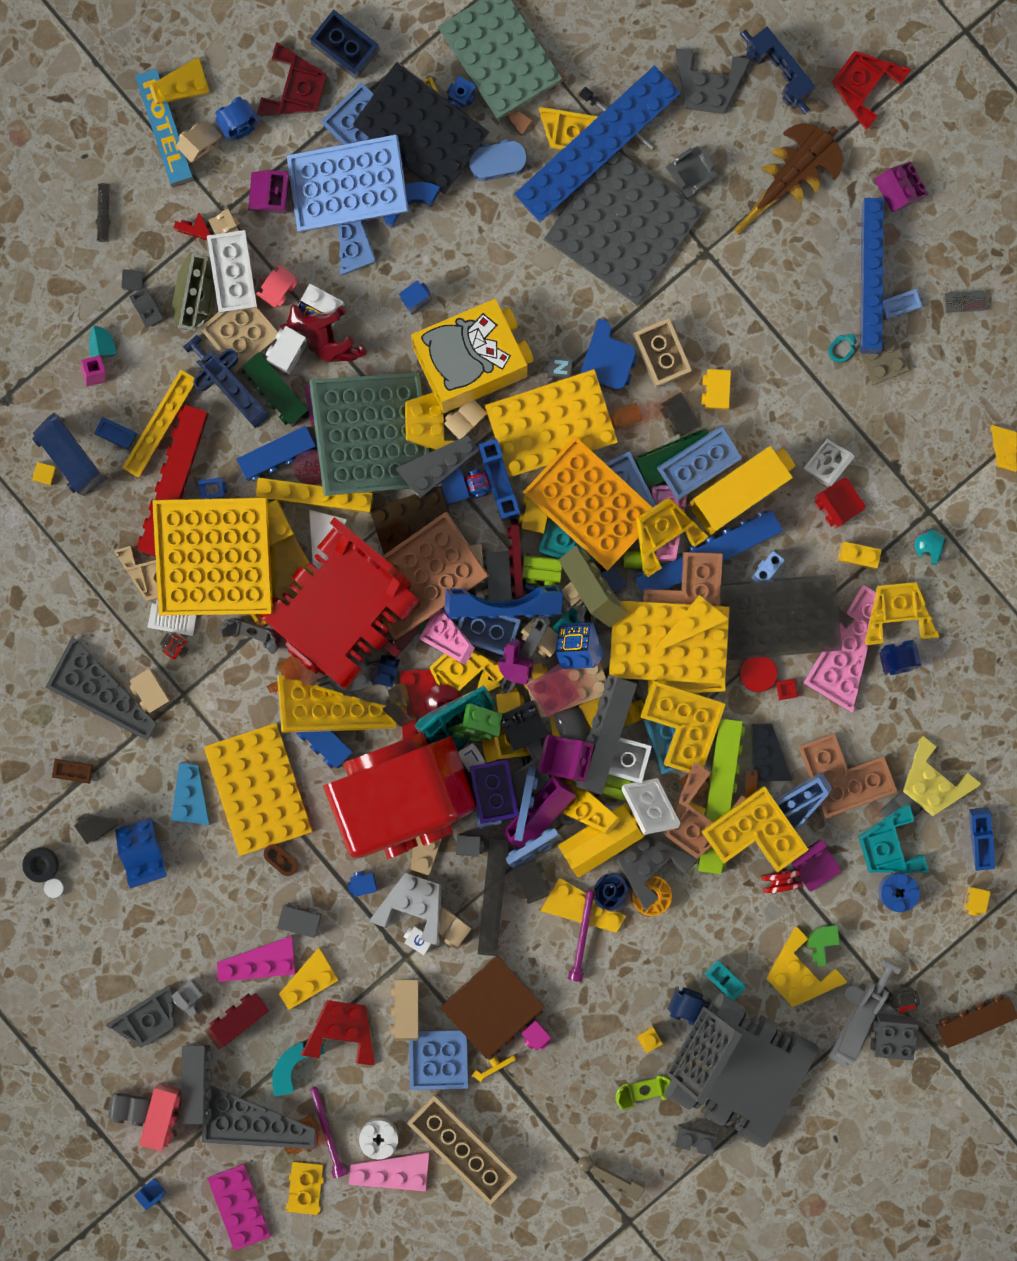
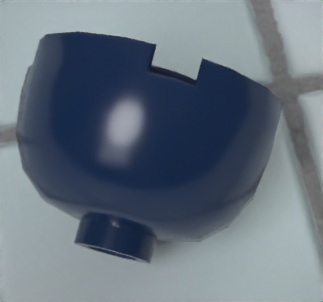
M617 873L603 875L594 886V891H596L594 901L598 907L605 911H621L632 900L631 884L626 878Z

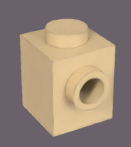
M572 582L561 590L563 598L571 607L574 604L578 607L583 603Z

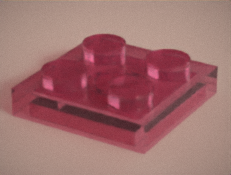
M559 664L526 685L547 718L580 697Z

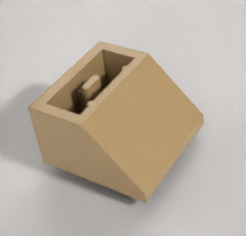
M537 616L521 631L523 635L521 639L523 641L527 640L532 626L538 618ZM549 626L536 649V652L543 658L546 656L550 658L556 651L558 634Z

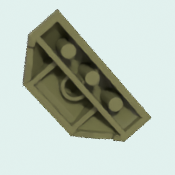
M190 252L178 271L171 307L176 328L195 332L212 318L216 291L209 256Z

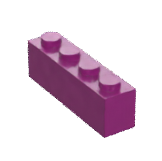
M553 776L535 795L533 808H528L522 841L514 840L519 817H515L503 830L510 843L523 848L529 840L537 839L576 797L570 785Z

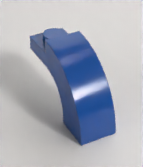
M413 182L405 185L408 205L424 203L431 207L440 192L439 186L428 182ZM400 214L384 216L385 224L392 228Z

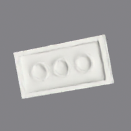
M246 231L208 235L207 241L219 313L257 307Z

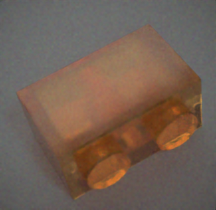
M637 402L614 409L611 417L614 428L618 427L619 431L641 425L643 421Z

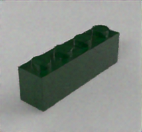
M260 352L241 366L244 369L242 374L248 381L253 380L256 386L254 388L261 396L265 394L269 399L266 403L273 411L277 409L280 412L279 418L285 425L289 423L293 427L309 413Z

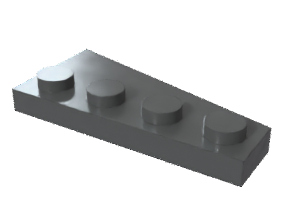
M467 435L397 467L396 471L421 499L480 450Z

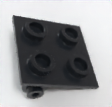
M533 700L502 714L501 728L505 730L514 751L538 741L548 734Z

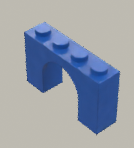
M495 439L479 444V450L501 521L519 517V507L509 482L498 440Z

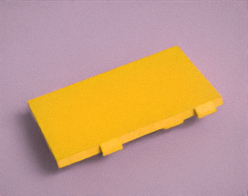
M292 1162V1171L289 1174V1198L285 1208L287 1212L318 1215V1212L320 1213L321 1183L323 1184L324 1180L322 1177V1164Z

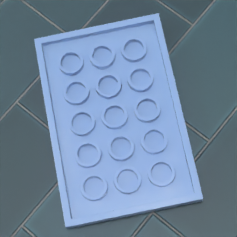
M397 135L287 155L298 232L409 212Z

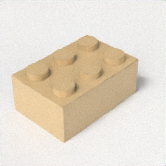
M669 318L633 334L635 343L655 388L692 372Z

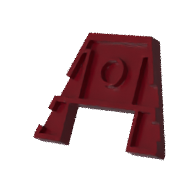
M276 42L272 60L290 65L281 102L261 97L257 115L318 112L327 74Z

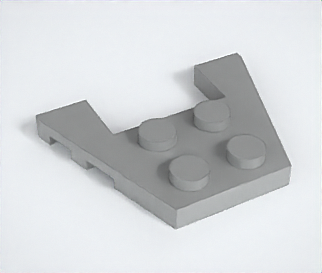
M404 873L369 922L387 928L394 909L427 920L420 940L438 946L441 885Z

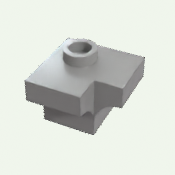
M191 979L171 997L176 1006L183 1011L185 1010L191 1018L199 1011L197 1000L204 992Z

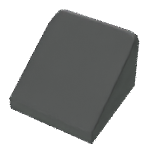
M123 269L121 288L130 291L141 290L143 288L144 272Z

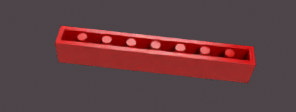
M185 405L184 409H180L178 414L180 422L178 427L175 426L172 433L174 438L173 444L168 446L166 452L168 459L161 467L160 474L163 475L161 481H157L154 492L157 493L155 500L182 499L209 413L207 411ZM152 499L149 505L151 512L149 518H145L143 524L145 531L143 536L139 537L137 547H139L138 551L156 557Z

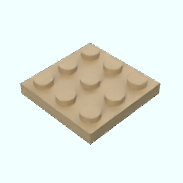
M257 307L218 312L200 327V330L221 354L227 349L236 351L239 360L233 368L237 373L242 369L241 366L255 354L261 353L277 340L275 338L278 333Z

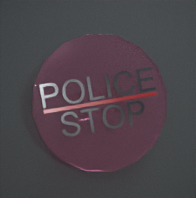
M304 451L296 457L293 462V473L298 481L309 485L322 483L318 451Z

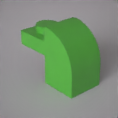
M836 924L822 925L815 928L809 934L807 940V947L815 948L812 951L813 962H816L817 966H826L824 946L840 945L838 926Z

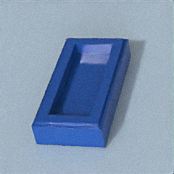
M104 417L101 418L94 432L95 435L127 450H130L138 434Z

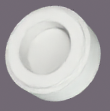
M57 878L48 880L44 885L45 894L51 898L59 897L64 891L63 882Z

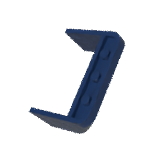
M53 412L33 432L34 437L32 439L38 447L42 446L68 480L67 486L73 493L77 492L85 496L108 479V477L101 473L64 425L63 421L65 420Z

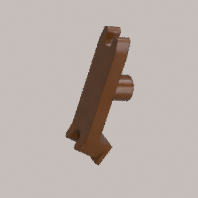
M747 769L744 798L757 791V770H754V774L751 775L750 770Z

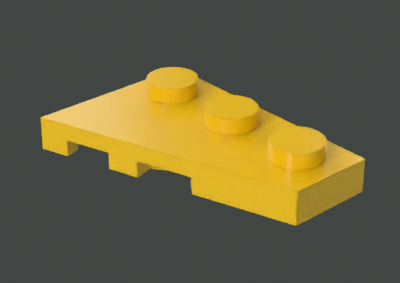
M199 57L150 85L155 105L204 96L210 93Z
M320 947L279 993L288 1010L339 980Z

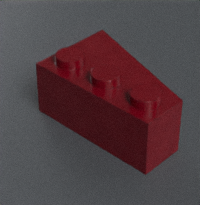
M250 993L246 994L240 999L241 1004L237 1007L232 1005L225 1011L226 1015L220 1019L218 1016L209 1023L211 1027L204 1032L218 1050L226 1046L269 1012V1009L257 993L250 995Z

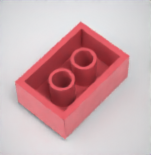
M161 1083L154 1088L139 1143L140 1146L162 1151L165 1146L168 1147L171 1143L173 1132H170V1130L176 1124L178 1114L175 1111L181 1105L180 1088Z

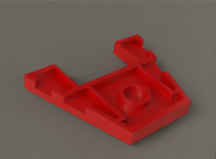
M854 51L831 84L862 127L867 131L878 115L862 104L883 74L901 85L911 69Z
M327 1000L316 1021L317 1024L313 1032L310 1033L308 1042L301 1052V1056L320 1058L323 1038L358 1043L356 1063L374 1066L375 1062L366 1006Z

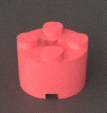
M277 264V272L273 270L261 286L263 292L260 293L258 291L256 295L272 307L276 308V306H279L281 308L287 299L285 294L288 290L292 292L298 282L294 274L280 264Z

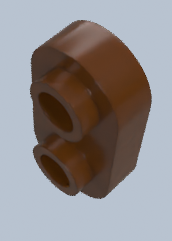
M271 844L265 848V860L282 875L291 876L296 873L298 869L297 861L277 844ZM272 850L277 851L276 857L271 856L270 852ZM288 862L292 865L290 870L285 868V864Z

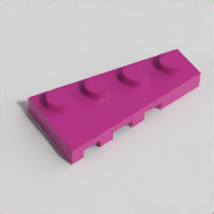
M292 936L217 962L218 982L296 974Z

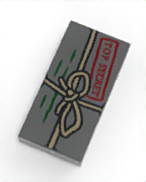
M984 291L945 293L946 313L985 310Z

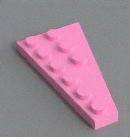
M862 585L803 682L851 713L854 710L860 677L868 645H865V639L876 593L865 585Z

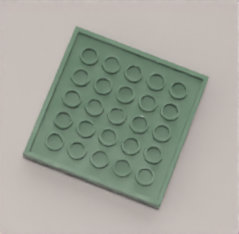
M419 372L310 380L324 496L411 489L396 471V468L429 453V448L406 440L405 402L422 396Z

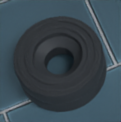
M39 847L32 849L25 855L22 868L28 879L33 882L42 883L56 875L59 861L52 850ZM39 859L44 860L46 863V867L42 871L38 870L35 866L36 861Z

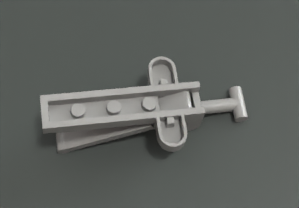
M885 958L881 965L886 969L877 985L869 981L864 991L853 985L846 987L844 991L845 997L856 1004L827 1056L844 1067L847 1063L850 1065L854 1064L875 1015H894L893 1008L884 1003L889 994L884 987L892 972L899 974L902 968Z

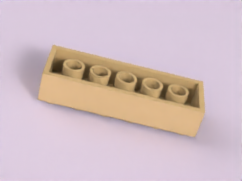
M436 1093L408 1119L407 1124L489 1205L517 1179V1173Z

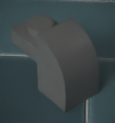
M146 287L129 296L146 328L157 325L163 319L158 306Z

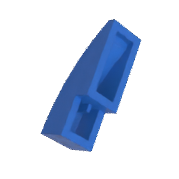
M988 807L969 809L975 870L995 869L991 812Z

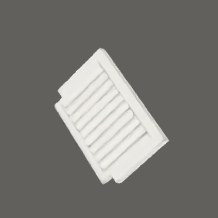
M157 599L156 604L152 603L147 628L193 636L197 615L159 616Z

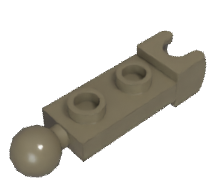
M587 1156L581 1157L578 1160V1167L581 1171H591L595 1175L594 1178L598 1181L611 1183V1187L619 1192L624 1190L625 1195L635 1201L640 1199L645 1189L643 1184L633 1179L629 1182L611 1171L593 1164L592 1159Z

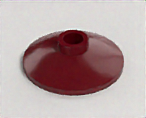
M440 684L434 686L425 697L424 706L426 712L429 713L439 708L440 702L447 704L461 697L460 693L450 685Z

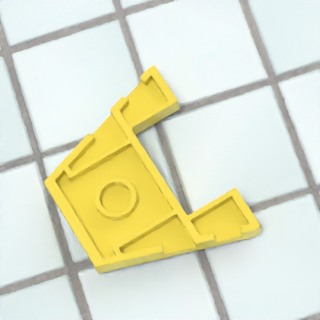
M922 736L918 741L919 745L914 754V761L909 770L903 792L934 816L980 786L981 783L969 773H966L957 786H954L926 762L936 746Z

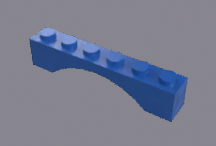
M539 586L521 598L512 601L495 602L481 599L471 594L465 588L446 589L444 611L452 619H461L462 617L479 619L480 616L516 618L518 615L553 617L555 614H561L563 592L558 586Z

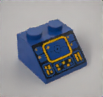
M593 622L559 625L556 655L561 669L594 668L602 660L604 654Z

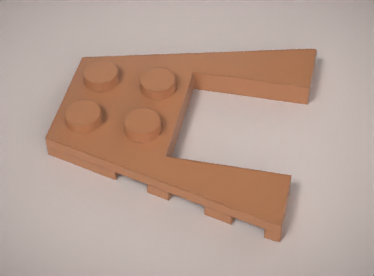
M694 762L675 808V813L680 821L679 828L667 830L665 836L697 859L711 847L701 831L713 822L688 805L710 774L709 771ZM740 796L733 808L746 798Z

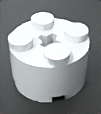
M376 1117L369 1120L363 1126L359 1136V1144L363 1153L377 1160L391 1156L399 1140L398 1129L389 1119L384 1117ZM377 1134L384 1138L381 1142H377V1139H374L377 1137Z

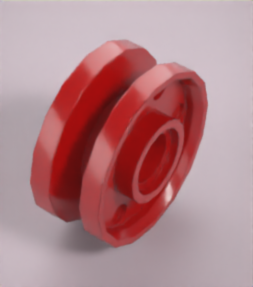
M783 870L761 875V881H770L771 884L763 888V893L784 892L802 888L803 882L793 881L794 877L801 875V870Z

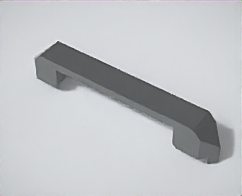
M540 615L535 620L532 630L519 653V658L531 660L550 625V620L547 616ZM504 678L501 683L502 694L511 692L517 683Z

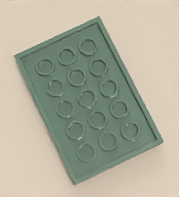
M480 0L438 26L439 31L473 84L476 85L478 92L497 121L562 82L560 74L511 0Z

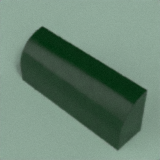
M703 428L634 457L647 487L650 488L664 482L665 480L657 467L709 434L708 430Z

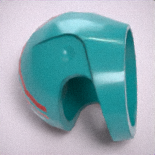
M923 529L913 539V550L920 558L924 552H929L931 554V564L937 566L946 537L934 529Z

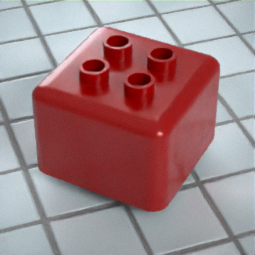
M419 733L344 762L343 766L347 776L323 785L347 852L353 858H363L384 850L386 858L390 859L417 847L416 837H420L423 846L443 839L445 836L454 833L451 826L452 823L472 813L477 807L474 792L452 736L428 745L424 733Z

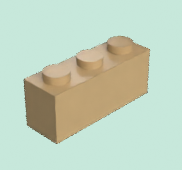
M395 980V985L391 986V997H395V1005H391V1017L395 1016V1024H391V1036H395V1041H419L418 980Z

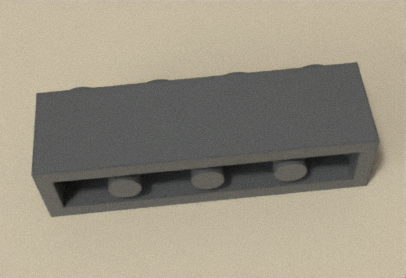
M182 1045L181 1124H209L212 1112L209 1108V1100L212 1098V1090L210 1089L212 1070L210 1069V1061L212 1060L213 1053L210 1045Z

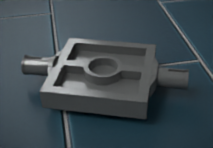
M362 649L355 651L364 659ZM351 655L349 659L363 671L347 690L342 688L328 675L317 679L318 686L330 683L334 691L343 693V695L371 687L373 684L370 678V670L378 668V665L375 664H378L379 660L368 663L364 659L362 662H359Z

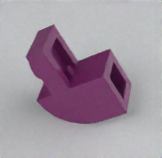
M512 639L505 645L504 656L498 661L500 672L507 680L527 685L532 679L534 660L519 658L520 640Z

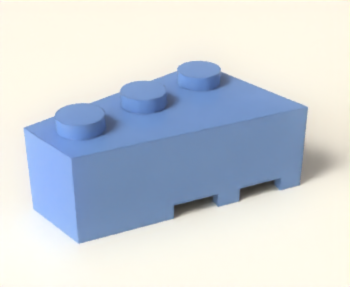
M821 771L776 797L774 800L795 831H797L829 795L832 787Z

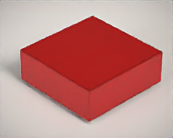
M795 678L775 682L779 701L798 697Z

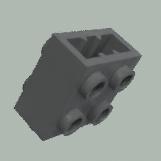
M877 1014V1021H873L875 1036L871 1038L870 1049L873 1050L875 1057L914 1061L919 1026L916 1017Z

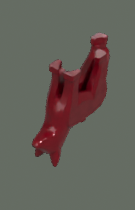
M293 304L290 307V314L288 320H286L287 323L280 326L282 329L287 326L290 329L304 333L309 341L310 350L315 352L320 360L328 363L353 361L367 354L363 344L356 348L352 347L355 342L350 336L346 337L343 342L334 340L331 324L339 321L340 317L346 314L342 305L338 306L333 312L306 315L297 305Z

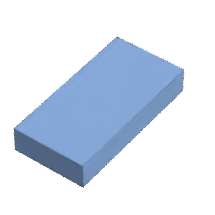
M917 289L884 299L882 311L885 320L922 308Z

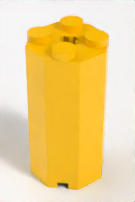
M627 802L611 811L621 821L609 835L587 826L558 844L559 849L578 878L646 836L643 835L640 827H637L638 822L634 814L630 815L632 810Z

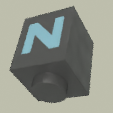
M549 357V361H545L544 373H548L547 378L564 379L570 377L572 359Z

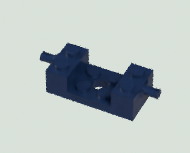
M768 26L754 37L746 29L742 31L740 35L747 42L746 55L752 62L755 61L759 64L770 55L772 64L775 67L779 66L783 71L782 76L789 82L785 85L782 92L783 102L793 109L798 106L804 115L808 113L810 109L804 100L812 94L815 85Z

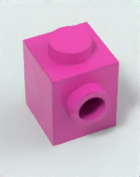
M100 356L81 360V372L86 387L105 383V369Z
M535 1019L521 1032L525 1037V1044L531 1050L533 1048L536 1051L540 1048L544 1050L551 1043L549 1041L551 1035Z

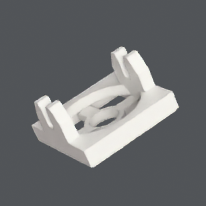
M826 439L803 469L813 475L821 484L829 487L833 485L855 456L829 439ZM838 454L842 457L839 464L835 462V457ZM831 457V463L828 465H824V461L827 458ZM820 460L821 466L817 470V465ZM834 468L832 473L822 475L826 469Z

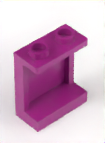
M547 734L538 772L585 782L594 744Z

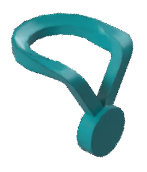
M849 333L846 336H837L828 349L831 360L843 363L853 356L856 352L854 346L857 343L856 338ZM841 340L849 342L851 350L846 357L836 358L832 352L833 347Z

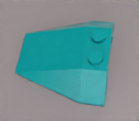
M482 686L429 712L424 717H421L414 726L419 733H424L428 745L452 736L459 752L469 739L454 737L452 733L447 732L448 727L463 723L467 704H473L491 711L496 707V704L486 687Z

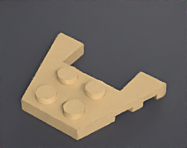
M132 546L114 550L115 555L132 578L146 601L158 599L156 560L136 565Z

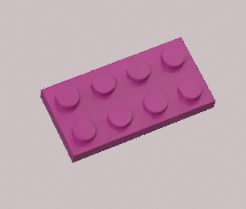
M245 1164L207 1178L234 1251L271 1237Z

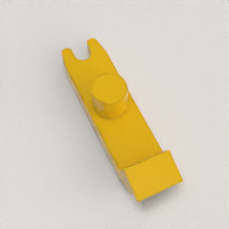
M512 1055L499 1062L497 1056L489 1060L492 1067L483 1072L476 1069L471 1076H474L481 1082L483 1078L515 1061L516 1057Z

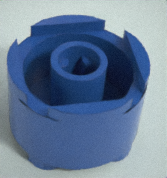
M241 97L235 98L230 105L221 107L215 112L217 115L215 121L228 141H232L231 138H236V140L244 138L255 129L254 124L256 122L258 125L260 123L259 117L249 102Z
M896 872L886 875L881 880L878 895L885 907L900 913L911 910L917 904L920 891L917 882L912 877ZM897 888L900 889V890L902 889V891H901L902 895H901V896H898V895L895 896V894L897 893V892H896V889H897Z

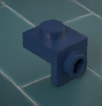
M382 655L374 683L393 688L400 659L391 655Z

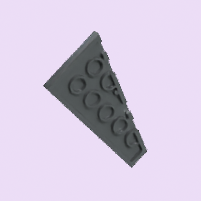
M72 636L46 688L148 741L157 723Z
M210 1085L212 1098L209 1100V1108L212 1115L209 1124H203L202 1143L316 1149V1128Z

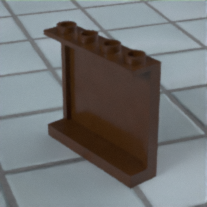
M497 954L447 999L440 1008L486 1059L489 1057L493 1059L501 1052L499 1048L503 1044L509 1045L515 1039L514 1034L518 1031L523 1032L529 1026L528 1022L532 1018L536 1020L543 1013L544 1005L537 1000Z

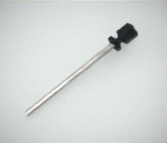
M584 87L580 92L579 96L586 102L590 100L592 107L596 104L603 111L607 109L598 102L600 97H593V92L587 87ZM639 134L635 136L650 149L654 148L652 144Z

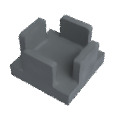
M698 145L693 149L689 148L666 166L667 171L686 199L719 178L714 170L713 162L705 151L700 150Z

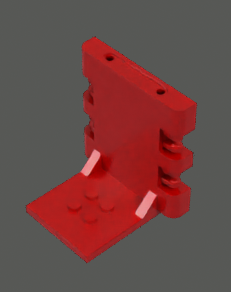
M334 517L330 522L334 528L317 546L320 551L329 557L327 561L316 554L314 557L323 564L322 567L318 570L312 563L306 565L315 573L314 576L300 566L292 578L303 589L300 590L291 583L290 588L297 592L298 595L293 600L288 593L284 592L282 594L290 602L289 606L275 596L272 599V614H260L259 617L337 684L347 690L363 671L349 659L352 655L359 662L364 660L361 655L355 652L358 646L366 653H370L372 650L363 643L365 639L375 649L380 651L388 639L374 627L377 625L387 633L388 627L381 624L380 620L385 616L393 624L397 621L387 613L389 610H392L405 621L421 601L407 590L412 583Z

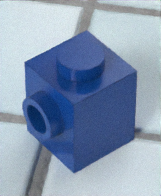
M365 871L353 873L354 877H351L350 882H347L350 894L353 893L354 897L378 891L373 872L365 874Z

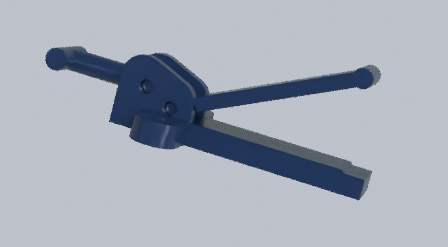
M198 335L194 336L183 348L187 352L193 349L201 358V361L198 360L196 362L203 369L194 378L193 383L196 389L206 391L215 383L254 428H257L269 415L229 371L239 360L236 351L227 349L217 357L210 349L207 355L198 345L202 339Z

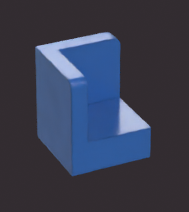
M153 1178L134 1196L147 1211L164 1197L167 1192Z

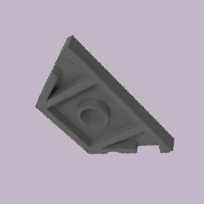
M170 984L110 1021L106 1026L118 1032L124 1038L131 1040L140 1048L175 1027Z

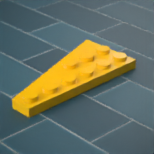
M282 675L277 676L282 733L396 728L395 708L374 702H366L354 696L349 697L330 689L302 683L299 680L294 681Z

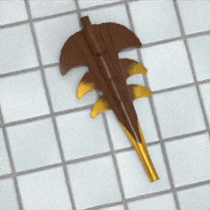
M801 123L784 131L783 135L793 139L799 148L795 150L789 147H781L772 150V155L781 158L785 166L784 168L774 164L762 166V170L769 173L774 178V181L748 215L734 228L738 235L756 217L787 192L792 194L798 203L801 204L803 200V190L799 183L801 180L807 182L813 188L814 193H817L820 186V177L816 169L818 166L825 168L833 180L838 178L843 164L842 151L833 139L838 130L832 127L826 132L816 125Z

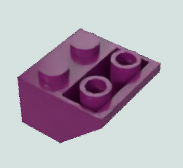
M911 161L890 168L874 179L891 212L903 209L928 195L926 187L921 182L917 170Z
M273 170L252 172L248 211L286 214L290 180L289 173Z

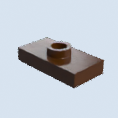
M55 759L52 778L91 784L94 765Z

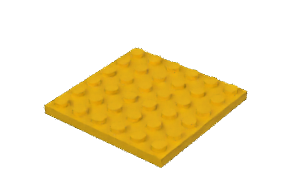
M267 497L153 500L159 616L272 614Z

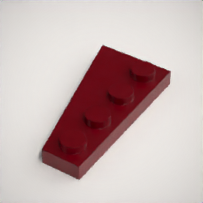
M518 518L510 519L511 527L507 528L508 539H512V546L508 547L509 558H513V565H510V577H514L515 584H511L512 596H516V599L523 597L519 524Z

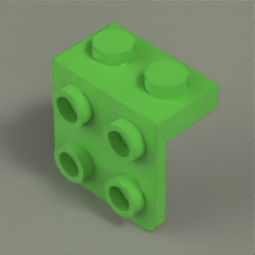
M467 704L463 723L448 727L447 732L452 733L457 738H468L472 743H480L483 740L489 741L491 738L499 736L502 714L473 704Z

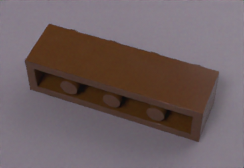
M998 994L992 997V1001L988 1003L982 1001L975 1004L974 1009L969 1011L968 1009H963L957 1012V1016L953 1018L948 1016L940 1019V1023L936 1024V1028L944 1046L948 1049L1017 1019V1013L1010 997Z

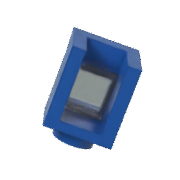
M221 478L198 481L200 499L224 498V493H227L226 482H222Z

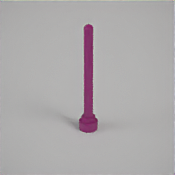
M588 890L586 894L574 967L568 973V979L571 981L582 982L584 977L581 966L594 899L593 890Z
M312 1087L310 1090L334 1165L331 1172L333 1178H339L347 1175L348 1171L346 1166L340 1162L318 1088Z

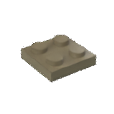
M895 335L882 340V350L879 354L860 353V349L858 350L872 385L909 370Z

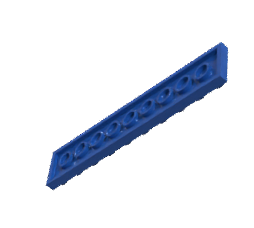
M654 65L516 191L514 196L541 223L680 95V92Z

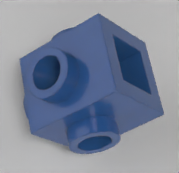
M458 76L455 84L451 83L446 92L448 93V100L459 109L460 107L465 109L467 104L471 105L475 98L476 85Z

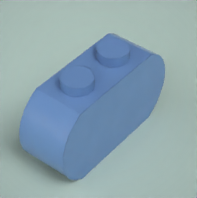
M509 139L500 140L498 144L490 145V143L481 144L469 160L470 171L481 182L519 175L526 165V152L521 144L516 141H509Z

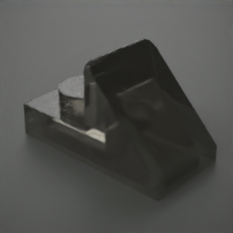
M406 683L398 684L389 689L388 694L391 704L382 708L383 711L399 726H404L416 720Z

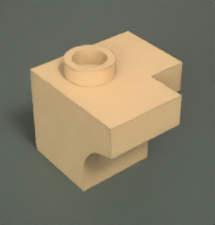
M229 209L209 219L215 234L239 231L237 225H240L236 214H231Z

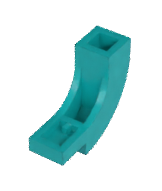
M304 1041L290 1046L277 1061L272 1077L275 1097L294 1093L295 1087L292 1077L294 1065L298 1061L308 1058L301 1056V1052L305 1048ZM325 1044L321 1045L320 1055L326 1053Z

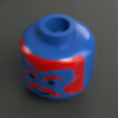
M479 469L468 472L469 476L465 477L464 481L469 496H473L476 499L488 495L491 485L487 473L479 472Z

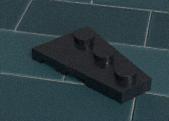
M752 724L753 774L754 770H757V782L792 781L772 724Z

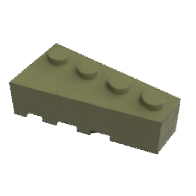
M575 546L561 557L559 562L590 614L607 626L612 627L627 614V611L599 573V568L590 560L591 555L586 550H581Z

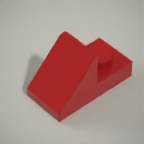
M199 212L194 226L189 221L181 220V222L175 221L173 227L176 232L206 241L207 236L211 235Z

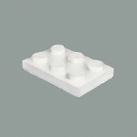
M658 778L622 786L621 790L643 835L679 828L680 821Z

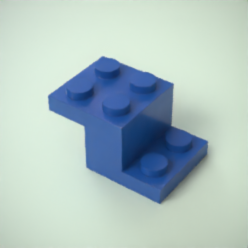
M152 818L115 829L118 855L126 870L127 883L130 889L167 877L163 850L156 837Z

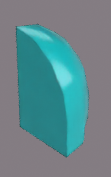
M93 326L89 335L90 356H115L116 349L112 336L104 328Z

